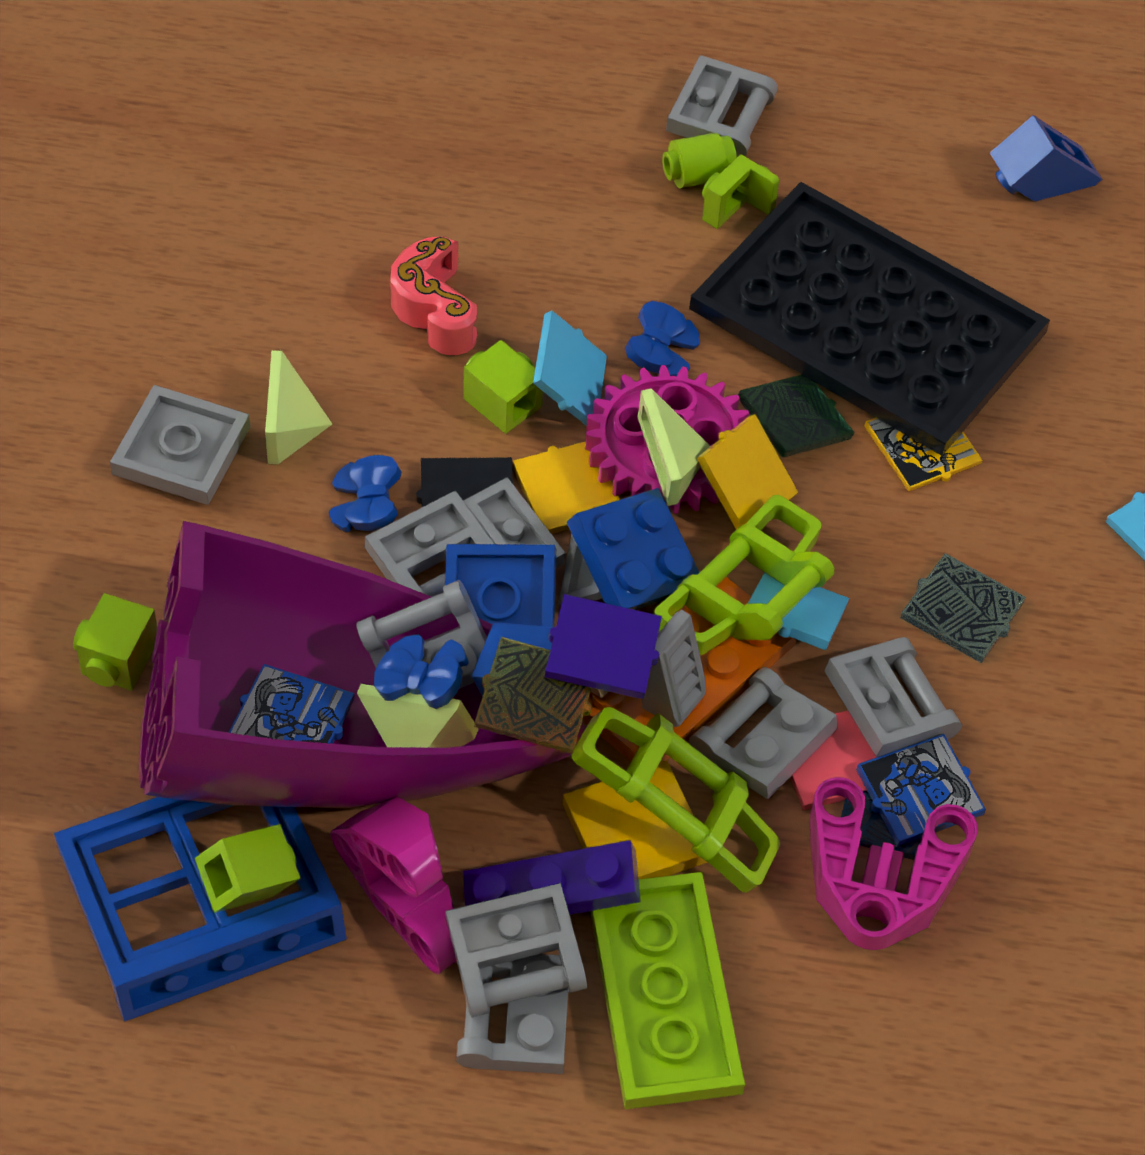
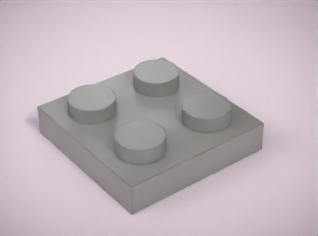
M153 385L110 461L112 475L209 505L250 429V416L247 413Z

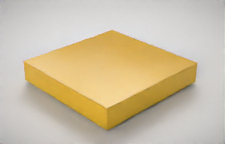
M668 761L660 762L649 782L693 815ZM604 782L563 794L562 805L582 849L631 840L636 850L639 879L670 876L708 863L692 851L693 844L638 801L628 802L616 790Z

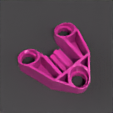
M834 777L825 780L818 786L810 813V846L816 900L846 938L854 945L869 950L884 949L930 926L969 859L978 834V825L974 816L961 806L951 804L939 806L930 813L927 819L921 843L918 846L911 869L906 894L896 892L904 854L894 850V845L883 842L882 847L870 846L862 883L851 881L862 834L860 826L865 808V796L862 789L854 781L847 778ZM842 796L852 803L854 812L846 817H835L824 809L822 803L828 797ZM945 822L956 824L964 831L966 839L956 845L946 844L937 837L935 827ZM856 917H872L880 920L887 927L877 932L868 931L858 924Z
M397 796L358 812L331 830L330 835L334 847L368 898L427 968L439 975L456 963L457 960L446 921V911L454 909L449 887L442 880L443 873L438 848L428 813Z

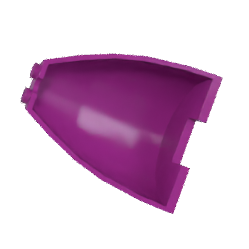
M183 521L166 586L169 588L164 607V620L160 619L158 623L151 660L154 666L143 711L139 750L140 788L144 789L145 795L236 806L351 808L380 804L397 796L405 801L426 799L500 781L571 757L575 746L587 727L583 725L582 715H580L583 711L584 700L569 721L566 719L584 696L583 691L564 717L561 715L578 693L571 697L559 714L557 712L566 700L561 702L555 711L553 710L554 707L547 710L548 713L569 728L572 727L580 716L578 725L573 728L572 732L569 731L564 735L563 732L567 730L564 726L561 727L560 723L554 726L548 720L545 725L549 724L550 726L547 728L550 729L552 727L553 729L547 732L542 726V723L546 721L544 720L537 723L531 729L529 727L524 728L527 733L524 734L521 733V730H513L548 715L545 713L541 715L533 714L534 719L513 726L509 715L499 713L497 715L502 719L506 718V720L496 724L494 717L497 715L492 714L488 709L475 683L460 688L452 698L462 701L479 729L474 740L463 746L449 748L387 747L357 695L361 684L374 686L376 667L360 639L356 624L371 616L378 620L431 598V596L370 572L275 543ZM451 613L387 640V643L390 647L405 636L417 634L423 640H427L458 627L459 623L454 614ZM479 618L486 637H488L493 624ZM263 664L354 693L353 704L342 724L343 737L340 740H335L333 744L278 740L228 732L241 709L240 697L249 693ZM483 704H485L487 712L493 725L489 724L487 720L486 714L483 709ZM480 714H481V717H482V719H483V722H480V719H479ZM526 714V715H525L522 719H520V720H517V719H515L514 717H513V719H514V722L517 723V722H520V721L525 720V719H527V718H530L531 715H530V714ZM507 723L509 729H506V725L504 726V728H502V724ZM538 726L546 733L544 736L538 734L539 738L532 732L533 730L541 732ZM576 730V733L567 740L566 737ZM560 732L570 746H567L560 736L552 741L549 740Z

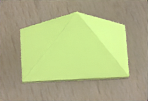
M272 350L265 437L268 464H279L330 427L332 422L282 351Z
M652 388L641 390L637 417L667 506L678 504L701 467L696 458L711 446Z
M361 684L357 692L387 747H458L474 740L479 730L461 700L451 699L447 705L435 709L428 706L421 694L414 695L409 692L393 701H385L375 686Z

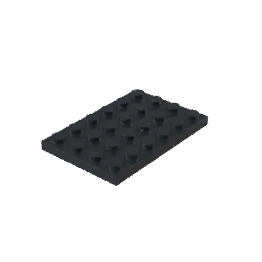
M800 182L691 295L689 309L941 456L944 455L1047 332L1050 319L803 182Z

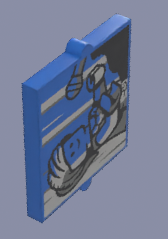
M263 664L249 693L240 697L241 709L228 733L278 740L333 744L335 740H340L343 737L342 724L353 704L354 693Z
M944 734L857 765L856 771L872 799L871 810L875 813L879 812L897 846L921 838L930 813L939 806L946 804L961 806L967 809L974 818L984 815L986 811L968 778L970 769L965 766L962 767ZM946 822L939 824L935 827V832L955 826L956 824Z

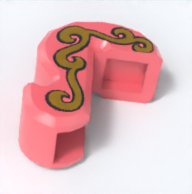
M445 236L424 238L404 249L391 265V308L400 321L413 328L427 329L428 344L439 353L456 356L467 353L473 349L477 340V328L473 326L477 319V304L445 284L458 269V241Z

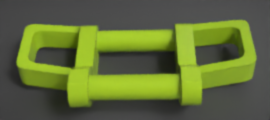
M773 495L746 524L741 525L731 534L730 544L697 575L691 574L678 585L677 590L656 607L654 614L662 616L659 632L672 616L685 605L715 625L706 632H695L700 656L731 636L737 640L771 639L782 628V619L813 588L822 587L834 575V566L830 559L817 551L810 552L818 540L821 529L820 520L783 496ZM778 519L804 536L794 552L761 531L769 521ZM744 559L785 585L767 604L749 603L746 605L716 586Z
M612 707L602 709L590 720L571 754L572 760L577 765L616 790L628 802L631 803L636 800L691 842L694 853L710 863L743 893L751 891L763 882L780 847V840L747 804L746 800L749 792L747 782L734 771H730L728 774L677 735L673 731V724L659 713L652 717L646 726ZM603 728L639 746L626 771L596 750L595 743ZM664 754H667L714 791L712 795L714 806L704 824L649 782ZM734 823L743 830L758 849L757 857L751 869L747 868L723 846Z

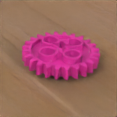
M661 365L659 376L652 377L645 368H640V377L637 382L624 374L621 376L620 389L607 385L605 387V398H595L593 414H588L585 450L590 451L589 465L590 467H599L598 481L600 483L614 480L612 494L615 497L627 490L632 492L631 496L656 488H659L663 496L637 417L641 390L652 388L710 446L719 440L720 432L732 430L749 416L748 410H738L740 397L738 395H731L723 398L725 383L720 382L711 388L706 385L707 373L705 372L701 373L695 380L688 379L687 367H682L677 376H670L666 365ZM701 467L678 504L670 506L673 514H678L680 502L687 501L694 511L699 510L700 500L703 496L714 504L719 502L717 494Z

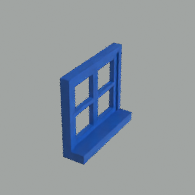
M156 797L54 833L58 850L112 982L117 1005L124 1022L347 940L341 902L295 807L260 806V809L269 827L281 825L286 841L294 851L296 868L301 878L295 882L299 891L229 917L225 910L214 913L195 861V857L200 854L186 822L235 805ZM165 830L182 869L109 894L94 855ZM189 884L207 925L133 951L116 910Z

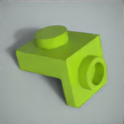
M740 154L721 173L716 172L707 180L702 191V197L705 198L702 220L718 229L745 202L766 214H770L776 207L779 187L778 176L766 167L758 165Z

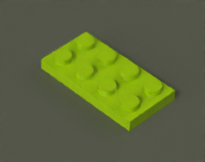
M702 872L639 879L641 902L590 911L624 1109L742 1095L745 1081Z

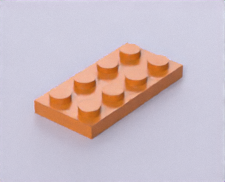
M727 577L716 586L744 605L748 604L751 598L749 594ZM684 605L681 608L691 615L695 632L703 633L715 626ZM778 632L769 640H737L731 636L700 656L706 682L705 696L680 726L673 727V731L688 742L690 737L700 727L706 726L750 686L749 679L760 668L772 667L796 644V639L781 637ZM585 688L583 690L584 695L586 692L587 694L584 699L581 715L582 721L587 725L597 713L606 707H612L645 726L655 716L642 708V699L608 692L601 698ZM603 728L600 734L604 740L630 762L632 761L639 748L638 745L606 728ZM664 754L660 762L668 760L670 757Z

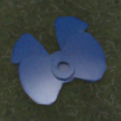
M650 301L644 304L638 315L644 331L641 335L633 336L625 346L627 357L637 366L658 374L661 365H666L670 376H677L682 367H687L689 371V363L670 350L668 346L673 344L693 350L699 346V332L692 321L686 320L681 312L666 303Z
M384 455L367 456L358 459L355 463L349 462L337 472L332 481L335 490L345 493H357L358 499L333 507L329 511L330 518L335 527L345 533L350 532L352 527L355 530L374 531L391 524L398 516L397 508L390 500L388 490L400 479L402 472L392 457Z
M419 634L405 636L392 644L390 651L386 652L380 660L374 673V686L385 701H393L410 692L414 695L421 694L429 707L436 709L447 705L460 688L463 675L461 667L467 666L469 663L463 646L453 639L446 641L432 662L428 664L422 661L425 643L423 638Z

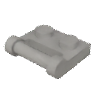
M700 55L667 118L666 131L687 138L710 133H718L720 137L729 135L735 145L737 157L740 154L746 156L752 144L750 135L765 105L773 102L778 91V85L772 78ZM737 92L748 94L749 98L735 126L731 127L722 124Z
M455 490L365 536L364 548L386 579L433 597L444 592L443 586H445L446 572L420 586L413 579V576L446 560L447 544H494V542Z
M460 580L443 586V593L378 620L371 616L357 622L356 625L360 639L365 649L369 652L376 668L385 653L390 651L387 643L388 639L453 613L459 626L424 640V656L422 661L430 664L445 642L453 639L463 646L469 661L467 666L461 667L463 675L460 688L475 683L471 676L487 637L469 595Z
M906 637L832 657L825 668L826 675L876 757L942 734L949 740L962 729V723L955 712L951 709L946 710L915 660L917 652ZM892 670H897L925 715L924 717L920 716Z
M762 667L749 679L750 687L709 727H700L690 737L689 742L691 746L727 774L730 771H734L747 782V786L769 799L837 730V715L784 684L782 679L773 670ZM765 702L775 707L735 748L724 743Z
M561 883L446 911V921L471 1018L488 1014V1007L564 988H567L569 993L587 989L586 975ZM554 950L559 952L561 965L482 983L479 971L481 968Z
M538 954L481 968L479 971L482 983L484 984L492 982V977L509 978L561 965L559 955ZM564 988L508 1002L505 1044L492 1043L488 1040L489 1013L471 1018L466 1003L464 1038L457 1043V1063L474 1069L563 1074L568 989Z

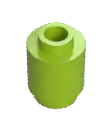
M710 133L672 140L669 143L668 151L663 153V169L667 179L674 180L678 188L706 184L707 180L714 173H721L737 158L733 140L729 135L720 137L718 133Z

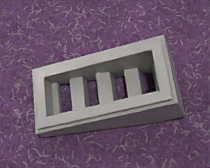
M682 609L679 612L677 611L658 633L655 650L659 652V659L656 665H651L644 700L642 699V708L653 715L661 714L673 724V727H678L684 722L706 693L705 676L690 614Z

